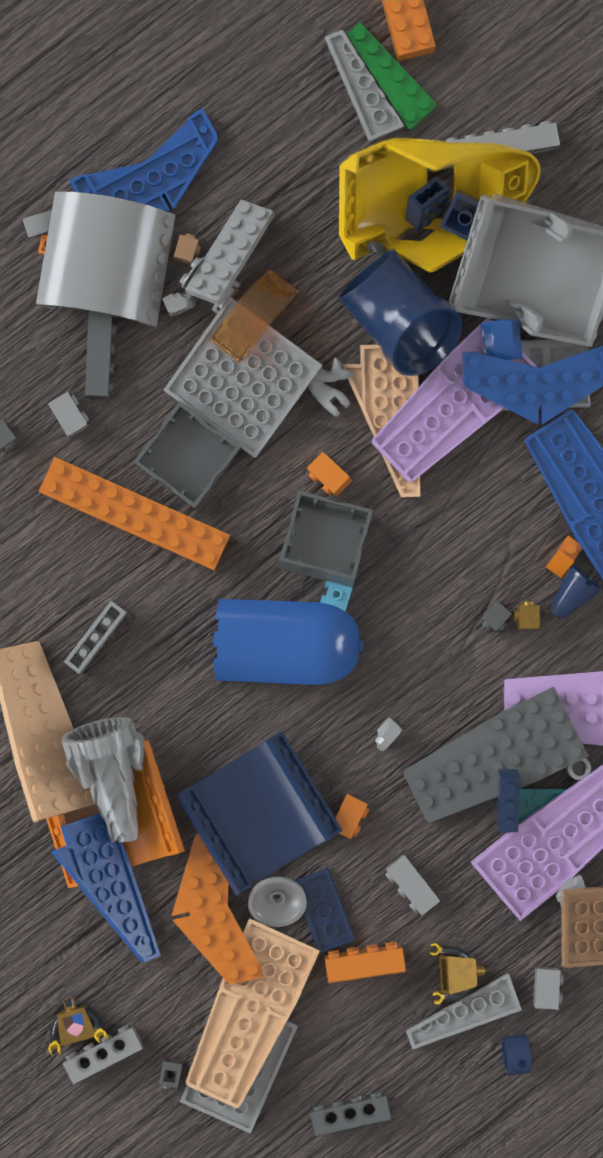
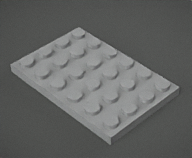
M290 1021L285 1023L239 1108H234L189 1086H186L180 1102L251 1134L298 1025Z

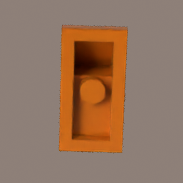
M567 536L546 565V568L562 578L574 563L582 547L577 541Z

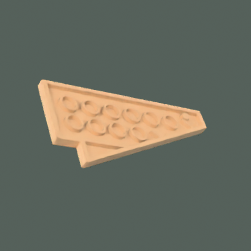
M360 345L361 364H343V369L350 370L355 374V376L347 379L373 437H375L419 388L418 375L405 376L398 373L385 359L379 345ZM382 455L400 497H420V476L414 481L408 482Z

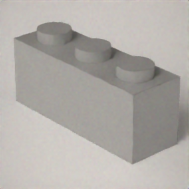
M404 854L386 867L388 872L385 875L391 883L396 882L399 885L398 892L403 898H409L412 902L409 906L416 914L420 912L423 915L440 902Z

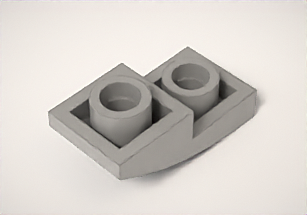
M52 210L23 219L28 238L48 232Z

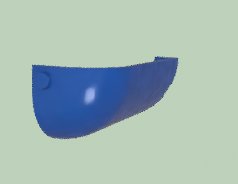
M219 599L215 618L216 621H219L218 632H214L213 647H217V658H214L215 679L218 681L309 685L328 684L348 675L356 666L359 653L363 651V640H360L356 622L348 613L336 606L318 602Z

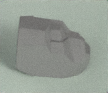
M176 293L162 298L170 317L193 308L197 303L195 297L190 294Z
M390 717L377 730L378 736L375 739L377 748L384 751L403 731Z
M580 874L564 881L563 886L556 892L557 901L562 903L561 889L586 888Z

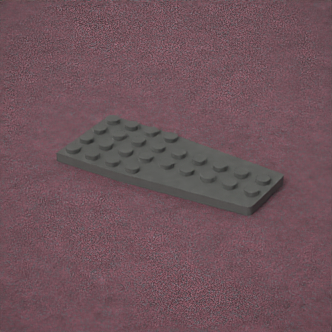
M552 687L497 714L404 770L403 774L426 821L433 822L497 797L498 769H518L521 788L588 757V754L555 688Z

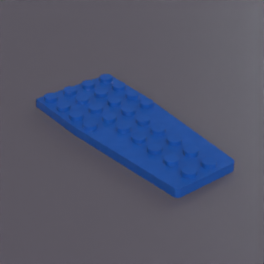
M569 410L525 439V444L573 535L603 581V448L575 411Z

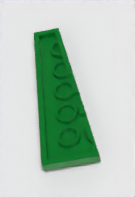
M361 23L356 25L346 35L358 56L362 59L366 68L372 74L376 83L382 89L386 98L410 132L437 107V104Z

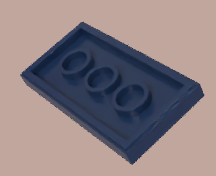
M328 868L294 880L303 888L306 894L307 904L304 915L317 949L320 951L319 954L356 941Z

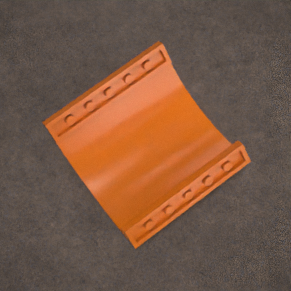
M149 740L144 741L143 769L136 770L131 766L135 779L132 783L137 797L136 809L139 828L136 840L123 842L131 867L184 852L182 840L180 839ZM98 804L46 819L56 849L66 846L61 826L100 813ZM61 865L68 888L78 886Z

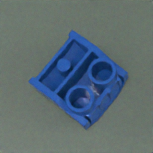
M520 319L481 323L482 350L484 355L504 360L523 359Z

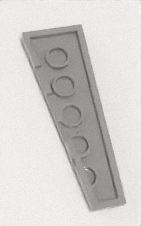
M343 30L326 36L325 41L368 141H374L404 128L400 118L388 103L385 95L377 86L374 78L368 72L365 64L358 56Z
M509 973L504 974L408 1028L406 1033L412 1050L521 1011L522 1009Z

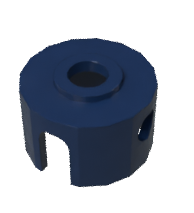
M526 1034L502 1037V1056L505 1070H508L507 1076L531 1073L532 1057Z

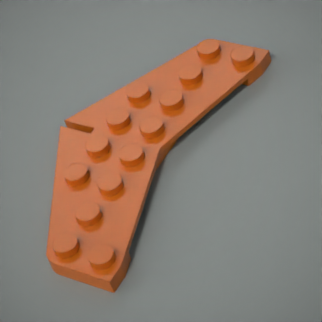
M197 833L194 837L172 912V916L190 913V916L174 919L173 921L228 983L237 984L263 978L262 967L228 907L229 883L199 833Z

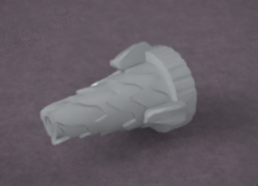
M127 717L102 719L69 731L61 739L67 758V766L85 789L90 788L94 805L98 804L101 817L106 821L111 843L136 840L139 830L136 809L137 797L132 783L135 779L131 766L136 770L143 769V735L136 731L134 723Z

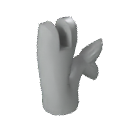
M334 358L332 371L328 372L321 368L308 385V389L327 411L337 417L340 413L332 403L338 399L340 404L347 409L350 402L341 391L325 385L324 382L344 380L355 376V374L350 370L342 369L341 362Z

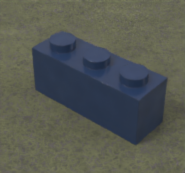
M498 769L497 826L499 832H518L520 793L518 769Z

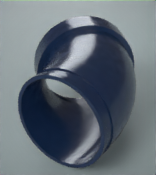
M395 249L387 251L365 268L343 289L337 298L381 347L385 359L398 373L405 376L420 375L438 366L453 351L462 332V319L458 312L445 299L437 297L405 260L397 254Z

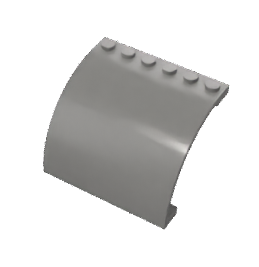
M55 192L36 304L50 309L61 306L106 313L157 327L175 214L142 203L110 196L80 192Z

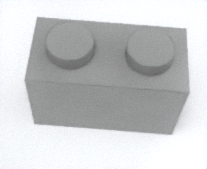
M66 392L48 403L68 438L89 427L86 423L89 419L84 411L80 412L77 408L79 402L74 394L70 396Z
M535 967L533 1001L535 1008L558 1010L559 1005H562L563 996L562 993H559L560 985H563L564 975L560 973L561 970L559 968Z

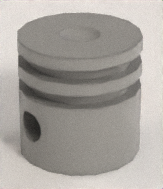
M585 758L565 767L567 774L577 780L583 779L591 772V765Z

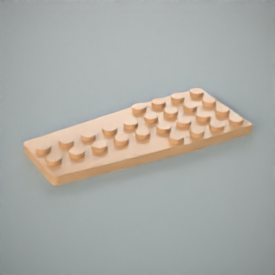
M35 641L0 649V702L15 765L33 822L94 805L90 788L85 789L71 773L66 763L67 758L61 739L74 728L41 644Z
M250 918L243 934L262 967L264 977L237 984H230L224 978L222 979L186 1080L187 1086L234 1108H239L293 1011L320 952Z

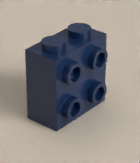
M438 177L433 178L408 197L405 219L417 231L423 227H428L436 217H441L446 212L450 188Z

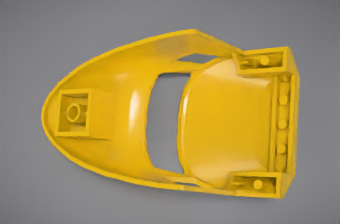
M393 138L382 141L354 153L340 165L339 236L353 260L371 253L368 251L367 245L371 241H375L385 245L388 251L395 249L397 254L403 259L428 272H434L461 257L467 240L440 228L443 218L434 219L428 227L422 228L435 230L422 241L398 240L409 228H414L405 219L408 197L427 184V167L436 171L453 164L454 185L451 202L457 189L479 200L481 194L494 197V194L525 203L538 182L540 176L539 161L525 150L504 144L446 142L413 138Z

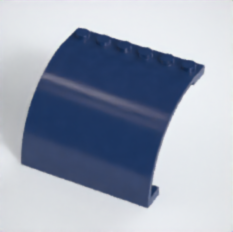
M283 731L176 795L236 896L322 842L330 840L343 831Z

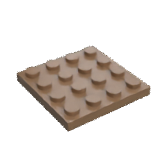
M603 886L561 889L562 966L569 968L603 965Z

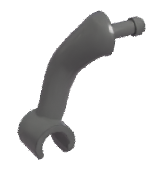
M371 241L367 245V249L375 254L379 252L380 256L386 253L385 245Z

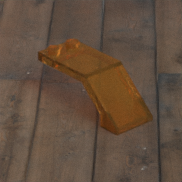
M269 269L241 297L212 335L210 341L241 363L270 324L297 297L299 291Z

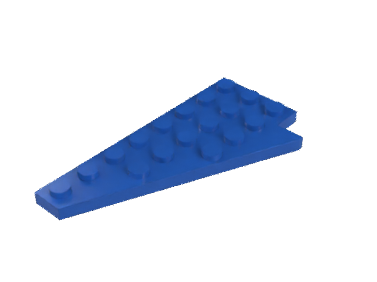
M100 813L61 826L66 846L52 851L55 858L141 963L161 956L124 843L118 841L111 843L106 821L101 817Z

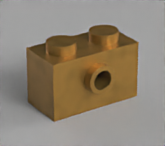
M530 601L521 602V605L516 607V610H514V621H517V630L540 629L539 605H535V602Z

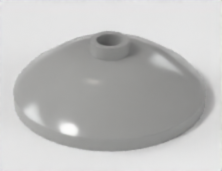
M271 877L259 882L252 889L248 899L249 910L252 916L258 922L270 927H283L294 923L303 915L307 904L303 888L297 882L285 877Z

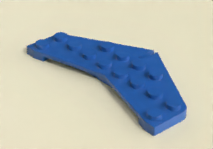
M202 108L195 112L146 161L94 174L79 175L69 180L75 192L125 199L170 212L162 196L166 195L174 210L217 144V133Z
M603 345L542 367H533L475 352H462L463 385L465 388L538 424V407L540 406V424H544L603 386Z

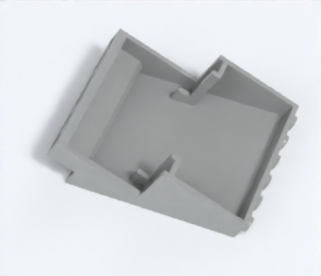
M481 194L448 303L457 312L497 320L520 319V327L533 336L592 347L593 341L597 337L599 323L603 319V226L494 194V197Z

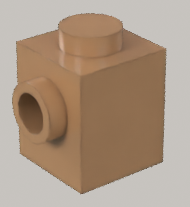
M191 234L179 236L174 253L176 261L191 265L195 257H199L201 246H199V240L196 239V236Z

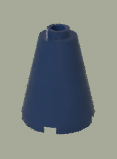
M571 565L550 605L551 613L558 619L561 617L565 619L602 590L587 574L580 573L581 570L574 565Z

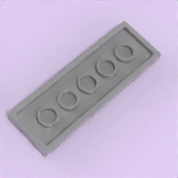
M240 200L185 288L186 293L220 305L274 218V211Z

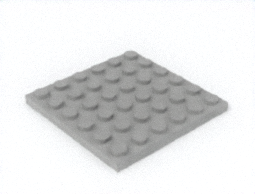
M229 297L164 388V391L186 405L216 430L221 431L254 458H257L323 364L235 299Z

